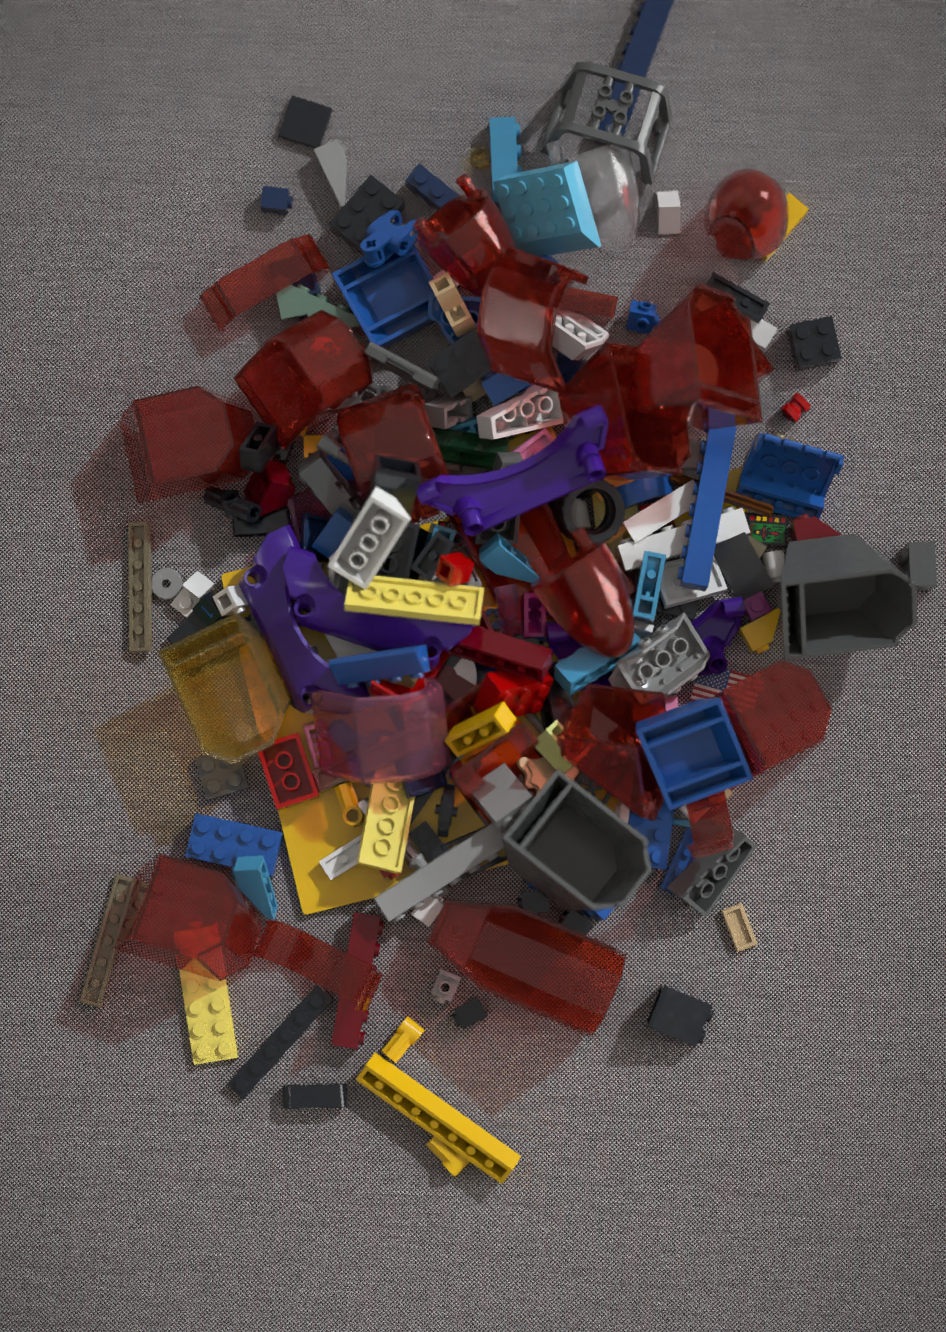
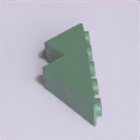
M278 274L277 278H273L281 319L307 314L311 336L360 326L355 315L348 313V307L340 303L334 306L328 303L329 298L319 293L315 297L309 294V288L300 284L294 287L289 284L290 279Z

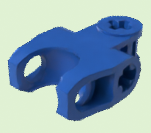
M391 210L377 218L368 227L366 239L360 244L361 250L365 255L366 265L372 268L379 267L394 253L400 256L405 255L414 247L423 234L424 230L421 221L411 220L407 224L402 225L403 220L400 212L397 210ZM395 216V220L391 224V219ZM416 227L415 233L410 236V233Z

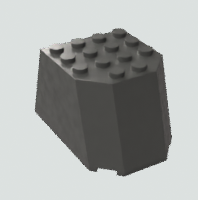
M856 534L789 542L780 580L785 661L896 647L900 643L899 639L910 628L913 629L917 625L916 584L879 551Z
M559 769L554 772L502 838L509 867L562 909L598 910L624 907L652 871L647 838Z

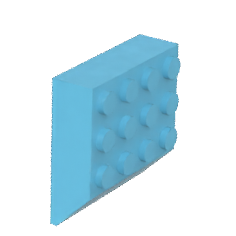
M578 161L508 174L493 181L510 243L528 259L537 258L538 255L550 256L601 246Z

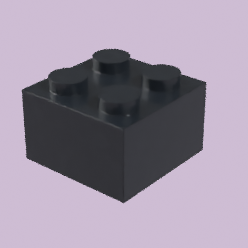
M832 316L790 324L787 328L796 372L836 364L841 360L842 357Z

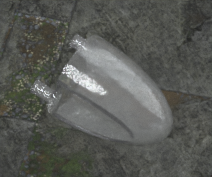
M613 123L605 126L607 132H612ZM558 140L546 144L545 147L551 161L550 166L578 161L601 246L596 248L605 254L613 256L625 253L634 242L640 216L638 188L630 151L607 145L564 159Z

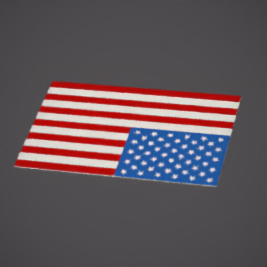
M729 669L721 673L699 675L695 680L690 702L698 699L720 697L726 712L751 718L762 679Z

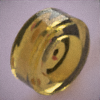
M482 146L473 148L469 155L470 164L476 169L486 168L491 161L489 150Z

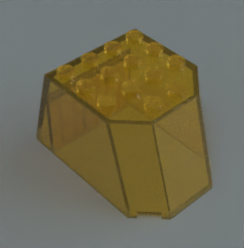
M235 613L157 651L203 754L235 764L274 745L282 728L292 697L264 637L239 613Z

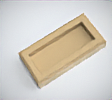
M742 903L721 910L736 952L758 945Z

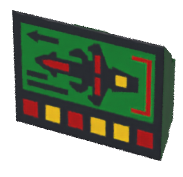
M748 513L749 535L765 545L786 546L788 516L771 515V517H766L757 513Z

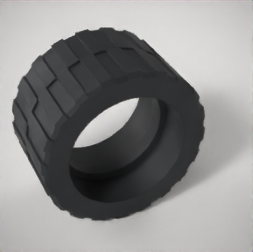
M602 479L553 500L552 515L558 530L568 539L590 545L601 544L604 541L610 540L619 531L625 516V504L622 500V495L617 491L616 487ZM584 490L597 491L605 503L604 518L600 525L592 531L578 529L571 516L572 504L575 498Z

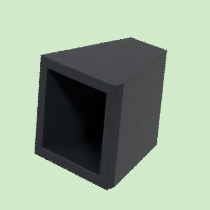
M375 454L364 506L374 489L378 487L396 498L410 516L421 480L419 463Z
M661 985L645 1026L696 1047L697 1043L702 1044L706 1034L703 1028L706 1022L710 1023L714 1011L711 1010V1004L668 986Z

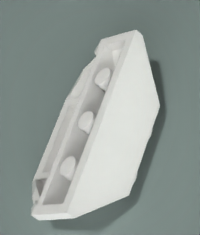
M557 306L539 310L550 344L571 360H579L582 357L591 355L609 337L607 331L583 315L560 310V307Z

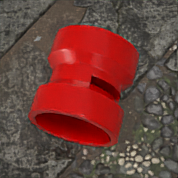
M795 393L791 397V402L785 403L780 409L791 422L796 423L800 419V415L806 413L811 406L803 396Z

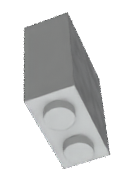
M505 763L468 788L474 801L501 834L512 827L533 800V796Z

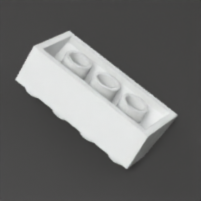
M376 487L327 567L366 590L411 519L397 499Z

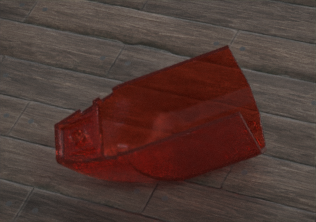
M445 900L427 941L479 989L590 1037H593L606 1017L622 979L627 957L626 953L613 946L516 905Z

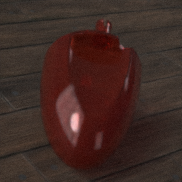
M754 168L739 169L724 177L713 189L704 214V225L707 235L714 236L717 240L716 248L722 253L723 257L727 256V259L734 258L746 261L765 257L777 249L784 240L789 226V204L786 194L776 180Z
M467 173L462 174L456 179V183L465 195H459L447 202L427 221L425 217L415 221L413 227L418 231L417 242L446 273H449L450 277L471 293L481 298L508 300L517 292L521 280L520 260L513 236L488 191L483 188H477Z
M580 527L571 533L581 549L579 554L552 570L548 569L542 556L529 562L539 578L531 585V588L549 614L575 641L595 654L608 658H617L628 652L634 638L635 623L631 599L623 575L605 541L597 544L592 543L584 527Z

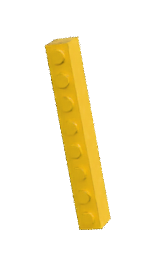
M376 1052L356 1078V1081L500 1184H503L521 1157Z

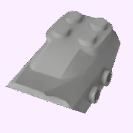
M683 612L677 618L658 627L651 637L642 639L638 643V647L616 662V667L608 681L621 700H633L645 706L666 696L676 694L681 690L680 687L683 684L695 680L698 677L697 674L704 669L711 655L687 615Z

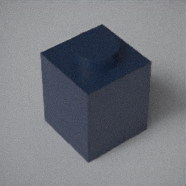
M263 186L260 204L261 212L287 215L288 209H292L293 196H290L289 189Z

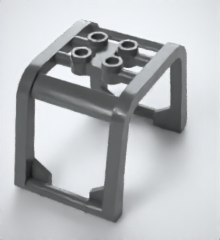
M578 62L561 84L541 152L552 156L555 145L562 134L565 133L575 134L626 149L639 156L641 182L652 185L672 121L668 90L660 83L648 78L597 63ZM587 74L605 78L603 85L598 89V101L591 112L592 122L590 127L573 122ZM613 81L626 84L624 91L619 96L618 102L611 99ZM634 87L652 92L637 141L620 136L621 129L627 123V110L633 103L632 93ZM659 107V117L655 129V135L658 137L651 157L650 150L646 146ZM564 108L566 110L563 116L562 122H559L562 109ZM606 111L609 114H614L611 133L599 130L600 122L604 120Z
M373 342L369 343L365 351L366 354L372 356L345 412L338 424L320 439L316 447L369 477L373 462L370 461L366 465L341 452L343 446L337 440L342 434L374 451L397 449L349 424L356 409L358 408L366 412L370 419L380 420L391 430L398 429L406 435L397 451L408 452L424 421V404L435 400L442 384L438 377ZM378 366L428 391L421 406L419 407L411 403L410 398L407 396H400L392 392L389 386H380L372 382L371 380ZM367 389L376 393L379 399L387 400L382 405V409L378 405H369L362 401ZM395 405L399 410H408L416 415L411 426L401 422L400 417L397 415H390L394 412ZM388 456L402 460L405 458L401 456Z

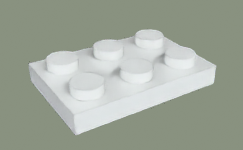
M714 557L709 585L705 592L679 587L680 580L677 579L679 566L683 567V558L666 562L664 565L659 594L665 609L722 594L728 589Z

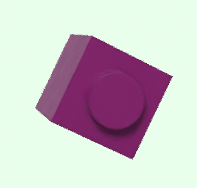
M762 591L743 600L745 615L749 623L772 611Z

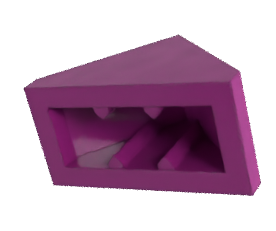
M523 593L519 610L523 637H546V593Z

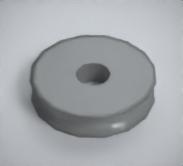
M161 568L152 575V592L159 599H175L183 589V579L175 569ZM165 580H169L171 582V585L168 588L163 587V582Z

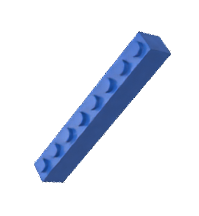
M712 413L710 419L705 420L703 432L707 433L706 440H702L699 453L703 454L702 462L698 461L696 474L699 475L698 482H694L692 495H695V502L690 504L688 516L692 518L691 524H687L684 537H687L688 540L687 546L683 545L681 551V558L684 559L683 567L679 566L677 579L680 580L679 587L704 592L708 588L738 418Z

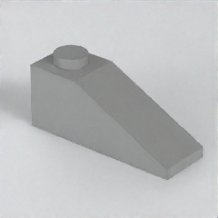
M335 139L315 148L314 154L340 209H342L346 204V156L349 154L344 143L340 145L338 139Z

